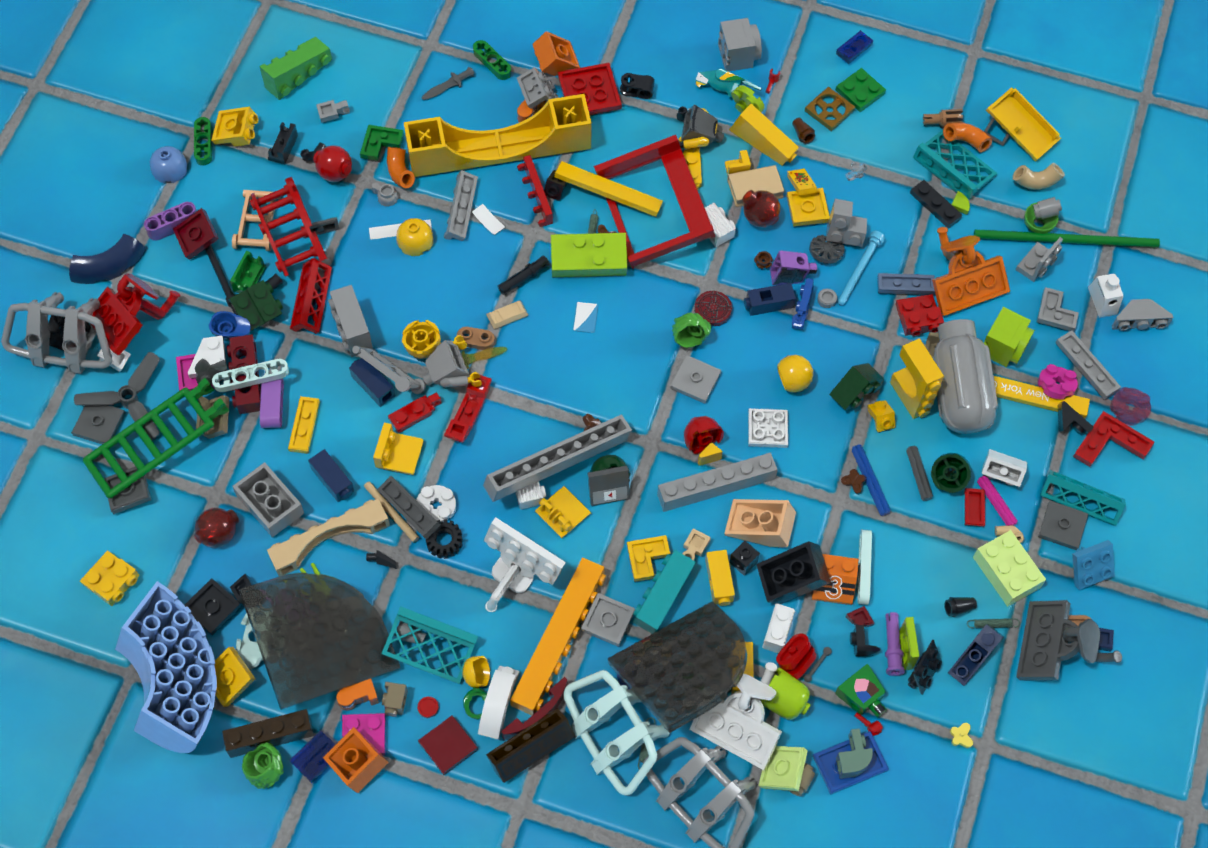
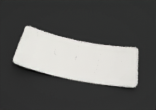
M484 204L472 211L476 218L493 235L505 228Z

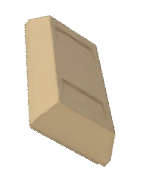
M521 300L487 313L486 316L495 330L527 317L528 313Z

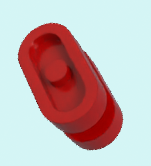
M800 633L794 635L778 653L776 661L781 669L799 679L815 661L817 654L808 636Z

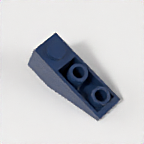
M986 624L949 670L948 674L965 686L1003 640L1004 636L992 626Z

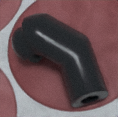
M320 142L314 151L304 149L300 155L306 162L313 161L314 154L318 150L325 148L326 145Z

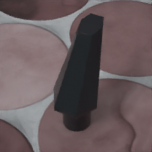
M379 550L376 553L366 554L367 561H376V564L397 569L396 561Z

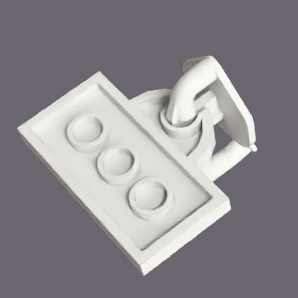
M496 517L488 529L484 542L490 548L501 552V557L492 568L493 578L500 583L486 603V610L488 612H495L497 610V604L507 588L516 593L525 592L532 583L534 575L539 576L543 582L553 585L566 563Z
M772 662L766 663V670L761 681L743 673L735 676L733 681L740 691L731 694L726 700L707 691L702 698L689 729L762 770L766 769L782 731L763 721L765 712L764 706L760 699L772 700L776 696V691L768 686L774 672L778 669L777 665Z

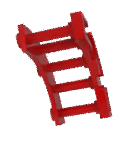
M292 177L285 179L286 185H284V188L258 199L255 193H252V199L249 200L253 210H257L261 220V224H259L263 235L267 234L278 259L275 264L279 272L283 271L285 276L289 275L287 267L314 256L315 258L318 256L320 261L327 259L316 232H311L310 230L312 226L311 220ZM287 195V197H285V198H283V199H280V200L275 201V202H273V203H271V204H268V205H266V206H264V207H261V205H263V204H266V203H268V202H270V201H273V200H275V199H277V198H280V197H282V196ZM290 203L291 205L295 204L296 209H294V212L268 223L266 222L264 214ZM294 219L302 220L304 227H301V230L274 241L270 232L271 229ZM304 236L305 238H310L313 244L310 250L283 261L278 250L279 247Z

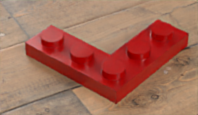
M1103 411L1094 424V428L1085 437L1073 457L1090 467L1108 439L1144 459L1155 442Z

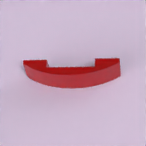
M480 375V378H476L474 381L481 380V386L474 387L471 383L468 384L465 397L454 420H451L444 437L462 443L465 441L484 404L492 381L491 378Z

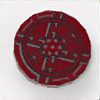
M706 291L696 299L694 311L710 322L711 325L720 326L730 318L732 304L729 298L722 292Z

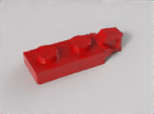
M437 392L428 397L425 395L388 415V419L396 431L401 433L431 416L432 412L435 411L434 407L441 404V398Z

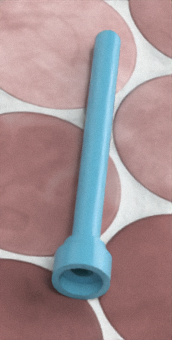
M872 231L870 234L869 246L838 300L839 305L846 303L875 248L881 246L884 242L885 236L881 232Z

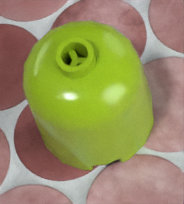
M778 667L777 671H775L778 675L775 674L768 685L776 691V696L772 700L760 699L765 708L782 718L793 720L800 713L805 715L811 705L808 703L810 692L806 685Z

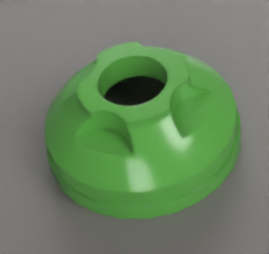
M1037 203L1031 204L1026 209L1024 215L1026 226L1036 233L1044 234L1051 232L1058 223V215L1042 220L1041 218L1036 219L1033 205ZM1034 220H1041L1044 226H1036Z

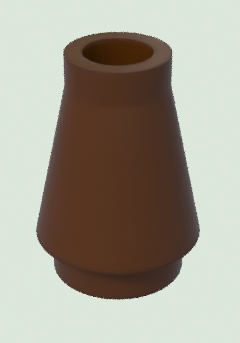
M796 118L792 125L795 128L799 141L805 144L810 143L815 138V130L801 118Z

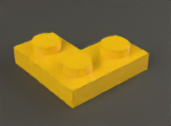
M666 535L627 542L634 582L654 578L651 560L665 558L667 554H670Z

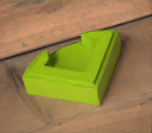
M958 191L951 205L959 212L967 215L970 208L969 201L963 193Z

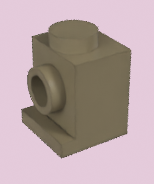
M385 682L387 693L384 692L382 698V705L385 707L384 714L396 717L397 714L403 715L408 693L407 686Z

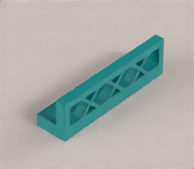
M1049 470L1047 480L1040 493V496L1083 511L1090 516L1115 526L1126 505L1123 498L1052 470ZM1052 483L1059 487L1061 493L1052 495L1046 491L1049 484ZM1070 492L1077 493L1080 500L1072 503L1067 500L1065 494ZM1092 499L1097 502L1099 508L1089 510L1084 502ZM1112 507L1118 511L1114 519L1105 516L1103 510Z

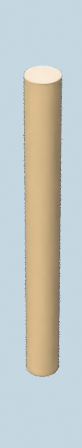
M370 481L365 483L364 488L375 500L379 499L383 509L413 543L417 542L420 537Z

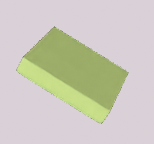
M776 746L766 769L762 770L759 787L762 789L799 791L808 750L804 747Z

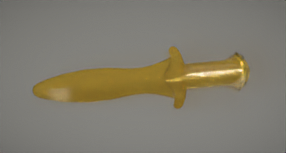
M507 347L489 348L474 354H465V351H462V358L466 368L469 369V364L472 362L498 356L507 351Z

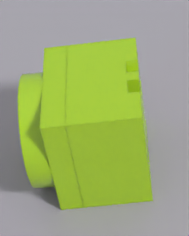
M1005 307L1001 309L984 342L989 347L991 360L1005 367L1008 366L1010 361L1015 364L1019 362L1035 331L1028 327L1031 322L1030 319Z

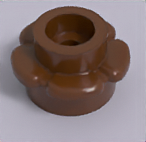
M766 251L759 252L754 258L758 268H769L772 265L773 259L770 253Z

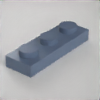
M878 273V293L934 295L935 290L932 279H935V276Z

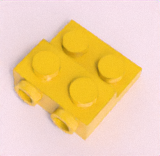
M250 106L219 111L211 141L215 145L231 142L234 147L250 145L251 139L255 137L253 129L254 125L258 123L257 114Z
M107 550L80 580V583L110 606H113L115 602L117 603L123 598L124 592L137 582L140 575L136 569Z

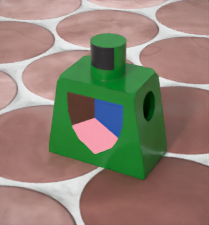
M868 664L837 687L835 694L861 715L870 709L878 718L887 710L880 702L886 692Z

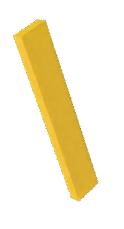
M561 161L555 172V178L655 217L663 203V200Z

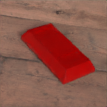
M965 488V525L985 527L984 489Z

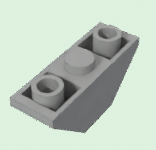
M1151 299L1131 300L1116 317L1112 324V330L1119 329L1124 331L1134 328L1143 330L1155 327L1162 329L1169 326L1173 319V314Z

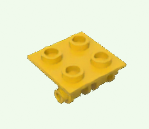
M565 486L548 500L543 498L539 502L541 506L535 510L561 538L591 514Z

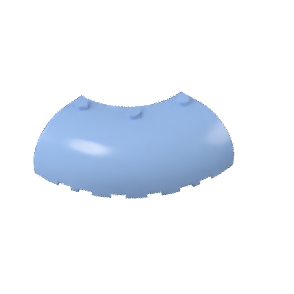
M157 581L122 626L115 650L130 661L143 685L144 706L140 711L134 731L165 749L178 753H189L196 748L211 718L217 688L215 660L204 629L191 614V610L187 606L185 607L178 600V596Z

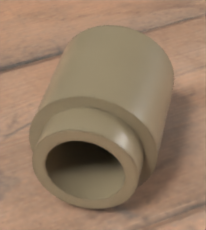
M805 763L799 791L789 792L800 797L803 793L807 792L815 777L813 767Z

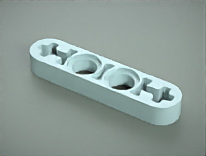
M283 359L270 360L219 372L213 376L212 383L218 392L231 391L282 379L288 375L289 367ZM278 366L282 367V371L278 372ZM260 369L266 371L262 377L255 375L256 371ZM239 374L246 375V379L240 382L236 380V377ZM221 379L224 380L223 385L219 384Z
M861 529L859 538L857 603L869 605L872 531Z

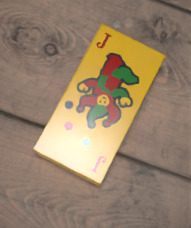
M805 168L787 171V177L799 195L817 192V186Z

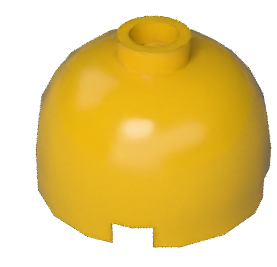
M410 218L405 220L397 230V245L406 255H423L422 252H425L427 249L429 251L433 245V232L429 224L424 220Z
M425 320V322L413 321L406 326L402 333L404 348L409 355L415 358H428L441 343L439 329L429 320Z

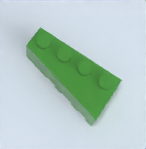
M314 37L300 44L297 50L285 52L284 57L272 59L271 64L259 66L264 86L272 95L280 100L287 96L294 88L300 86L307 78L313 76L320 68L327 65L332 60L330 48L317 37Z

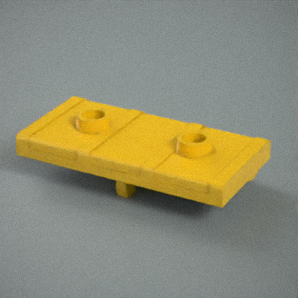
M1011 87L986 109L1035 162L1061 139L1058 131L1016 88L1013 89Z

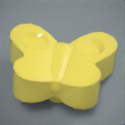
M963 723L958 728L952 727L950 729V734L954 737L952 739L953 746L961 745L965 748H971L973 741L968 736L970 724Z

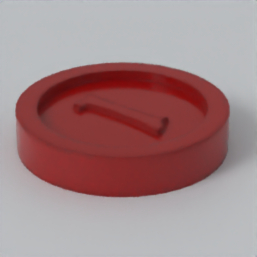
M428 696L418 702L417 709L422 717L431 718L437 714L439 706L436 699Z

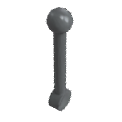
M824 648L820 659L809 674L804 676L805 682L812 680V675L822 661L831 654V648Z

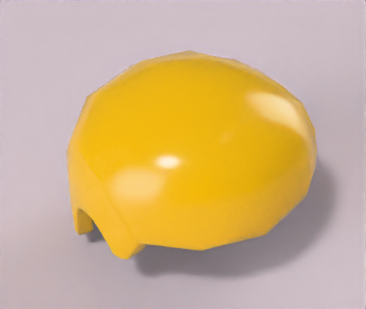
M485 656L470 657L463 665L462 675L470 687H484L489 683L490 668Z

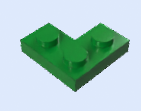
M368 125L360 151V158L378 161L382 146L400 148L404 130Z

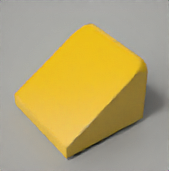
M710 443L699 454L698 465L701 466L721 460L723 451L713 443Z

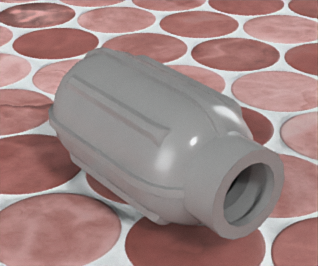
M958 319L945 322L937 327L939 342L935 347L934 356L932 357L944 375L941 387L937 393L939 415L943 419L944 424L954 432L959 434L981 432L993 425L998 407L990 350L982 340L977 338L974 321Z

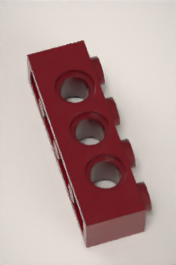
M253 334L229 338L230 345L227 346L228 356L232 358V362H229V370L258 364ZM259 370L255 373L257 377H259ZM239 374L236 380L239 382L244 381L246 375L241 376L242 374ZM260 384L235 389V396H232L234 408L237 407L239 414L260 411Z

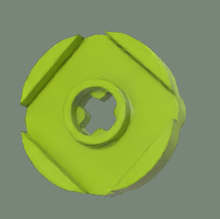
M740 85L731 93L736 102V109L742 113L752 104L762 113L765 109L763 101L760 97L756 99L753 96L755 92L744 85Z

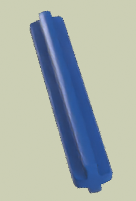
M860 444L853 446L852 453L861 473L866 476L865 482L881 516H885L891 510L865 451Z

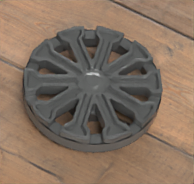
M819 235L812 239L809 251L820 262L836 263L843 257L844 246L842 243L826 242V236Z

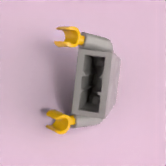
M457 335L454 341L444 340L426 359L425 364L429 372L423 376V381L428 386L433 383L445 388L465 386L468 383H471L474 387L481 386V380L474 381V379L480 378L479 373L473 372L470 377H467L469 373L460 353V350L467 347L463 336Z

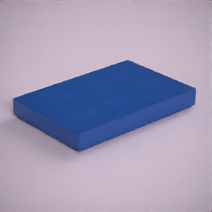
M871 731L861 735H864L866 741V748L864 749L872 748L873 750L872 759L866 770L856 777L840 779L836 762L839 752L851 751L849 740L813 754L812 757L830 795L889 770Z

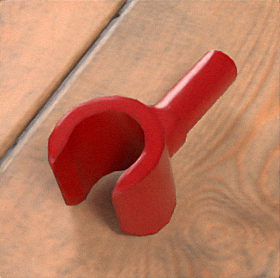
M773 69L770 70L766 93L769 94L773 84L779 81L780 71L775 75L773 74Z
M858 712L855 714V717L865 724L868 732L871 731L873 736L882 732L881 729L883 727L879 721L876 720L871 724L869 720Z

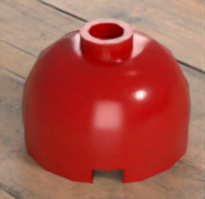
M708 416L692 418L684 429L685 444L689 451H693L694 454H700L710 443L714 444L717 441L719 444L724 437V431L715 419Z

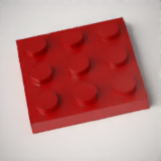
M610 63L558 72L563 97L584 94L589 115L622 109Z

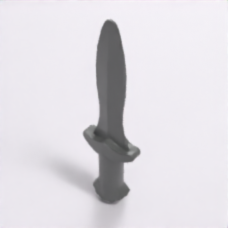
M468 67L466 71L458 75L451 72L449 80L431 88L422 96V100L433 98L452 86L458 85L461 88V81L468 77H473L474 70Z

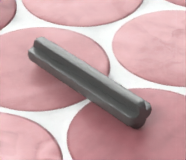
M910 446L906 452L921 499L923 501L931 500L933 495L917 446Z

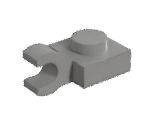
M334 100L316 104L321 123L339 118L338 114L346 115L350 113L347 100L336 104Z

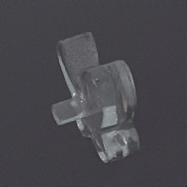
M852 162L850 164L852 170L846 174V178L848 181L862 178L864 176L863 172L867 169L864 163Z

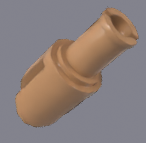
M963 109L941 110L938 114H923V125L939 124L941 128H944L948 123H963V115L961 114Z

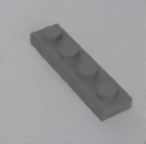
M392 476L377 489L425 539L440 526Z

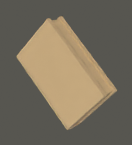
M776 165L732 173L727 176L728 185L736 207L783 198L784 188Z

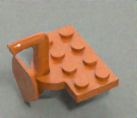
M940 227L937 229L941 243L940 249L943 255L950 260L948 266L949 274L932 279L938 307L942 316L1010 292L1003 257L996 256L984 260L983 256L978 251H975L974 246L980 241V237L966 236L949 242L947 236L948 228Z

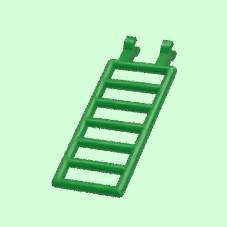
M206 378L202 379L198 386L191 391L186 387L181 389L83 458V463L107 498H113L213 428L214 422L212 420L230 411L221 398L215 401L213 406L206 411L200 405L197 399L214 391ZM184 397L205 423L196 430L192 428L175 404ZM168 408L188 434L179 442L159 416ZM151 420H153L171 445L162 454L142 427ZM135 431L155 458L146 465L143 464L126 439ZM118 443H120L138 469L129 477L109 450ZM102 454L121 481L112 489L93 463V460Z

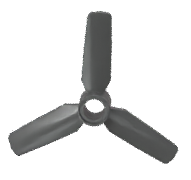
M148 352L129 379L128 385L122 386L118 392L104 391L76 394L74 397L75 405H115L121 402V405L129 410V414L134 422L148 413L144 405L139 402L137 394L145 388L160 358L155 353ZM127 395H133L130 399H124ZM153 420L142 426L151 440H155L160 433Z

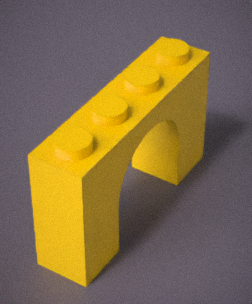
M919 338L902 346L899 356L905 363L906 368L893 373L890 384L913 419L919 416L923 418L930 413L944 378L943 373Z

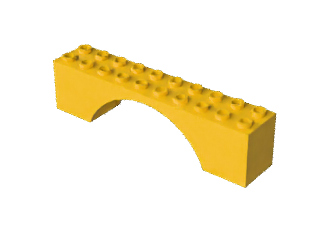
M584 94L548 99L546 104L528 119L515 125L495 130H466L447 123L441 117L404 122L410 165L415 177L524 160L523 157L531 155V158L591 149V119Z

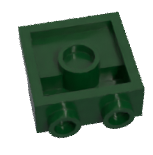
M264 280L229 298L237 315L248 319L250 322V331L282 315L281 310L283 306L279 299L275 300L271 293L274 290L270 283H265Z

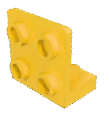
M384 422L373 456L375 467L414 475L424 443L423 439L393 432L392 424Z

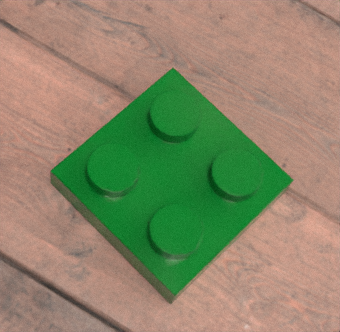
M860 68L838 84L835 91L861 112L883 96L886 89L864 69Z

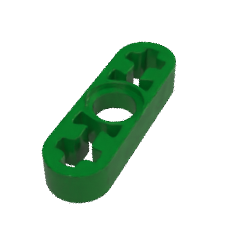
M478 40L473 44L475 57L498 79L507 80L511 77L510 64L486 41ZM492 57L497 59L494 63H490L487 60Z
M200 117L194 122V157L197 164L203 166L209 164L212 160V126L210 120L206 117ZM202 125H204L205 132L201 130ZM202 138L208 139L205 144L198 143ZM201 150H204L205 152L204 158H200L202 157Z

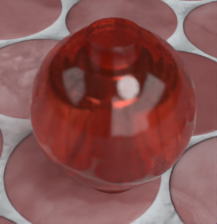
M750 190L743 196L742 201L745 203L743 208L744 215L749 223L756 227H767L774 225L778 221L780 203L773 193L765 190L756 192Z
M209 508L203 511L196 519L194 537L198 543H202L207 547H223L233 539L236 531L235 525L239 523V518L231 509L226 511L222 508Z

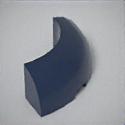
M123 234L113 247L103 253L92 256L73 255L69 268L70 280L80 284H95L96 281L115 279L121 276V273L130 266L132 268L141 259L146 249L137 239Z

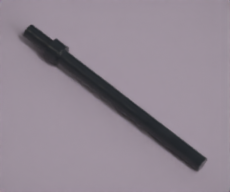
M212 245L205 249L226 295L225 300L233 313L237 315L229 301V298L235 296V294H233Z

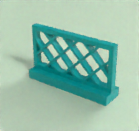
M942 130L925 144L922 142L918 145L913 158L956 193L958 191L963 193L969 201L978 190L996 177L997 172L959 142L947 141L948 144L939 143L941 137L945 139ZM929 147L936 148L937 152H934ZM940 148L949 149V153H941ZM952 149L960 151L961 154H953ZM943 158H949L950 163L945 161ZM954 159L962 160L963 164H955ZM966 160L974 162L975 165H967ZM957 169H963L964 174L960 173ZM968 170L976 171V175L968 174ZM980 171L986 172L989 176H981ZM970 180H977L978 185H975Z
M400 606L381 655L460 684L463 677V665L470 658L478 636ZM398 622L406 623L411 632L399 636L396 630ZM420 630L427 631L430 639L419 644L414 633ZM394 632H395L397 638H395V639L392 640V637H393ZM412 634L416 646L405 650L401 639ZM440 637L445 638L449 647L438 651L434 640ZM398 640L403 651L396 655L387 652L389 645ZM432 642L436 653L425 657L420 646ZM458 645L468 647L466 656L458 659L453 648ZM418 648L422 659L416 662L410 661L407 652ZM451 649L455 661L444 665L440 654ZM437 655L442 666L434 670L429 668L426 660ZM464 659V662H463L462 667H461L459 661H461V660ZM424 661L425 666H424V665H421V664H418V663ZM457 663L460 669L458 677L450 676L446 667Z

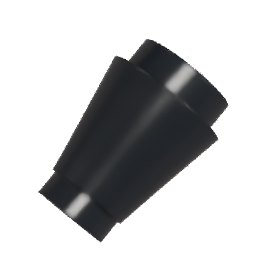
M950 597L945 601L944 608L948 616L957 617L976 609L977 603L974 597Z

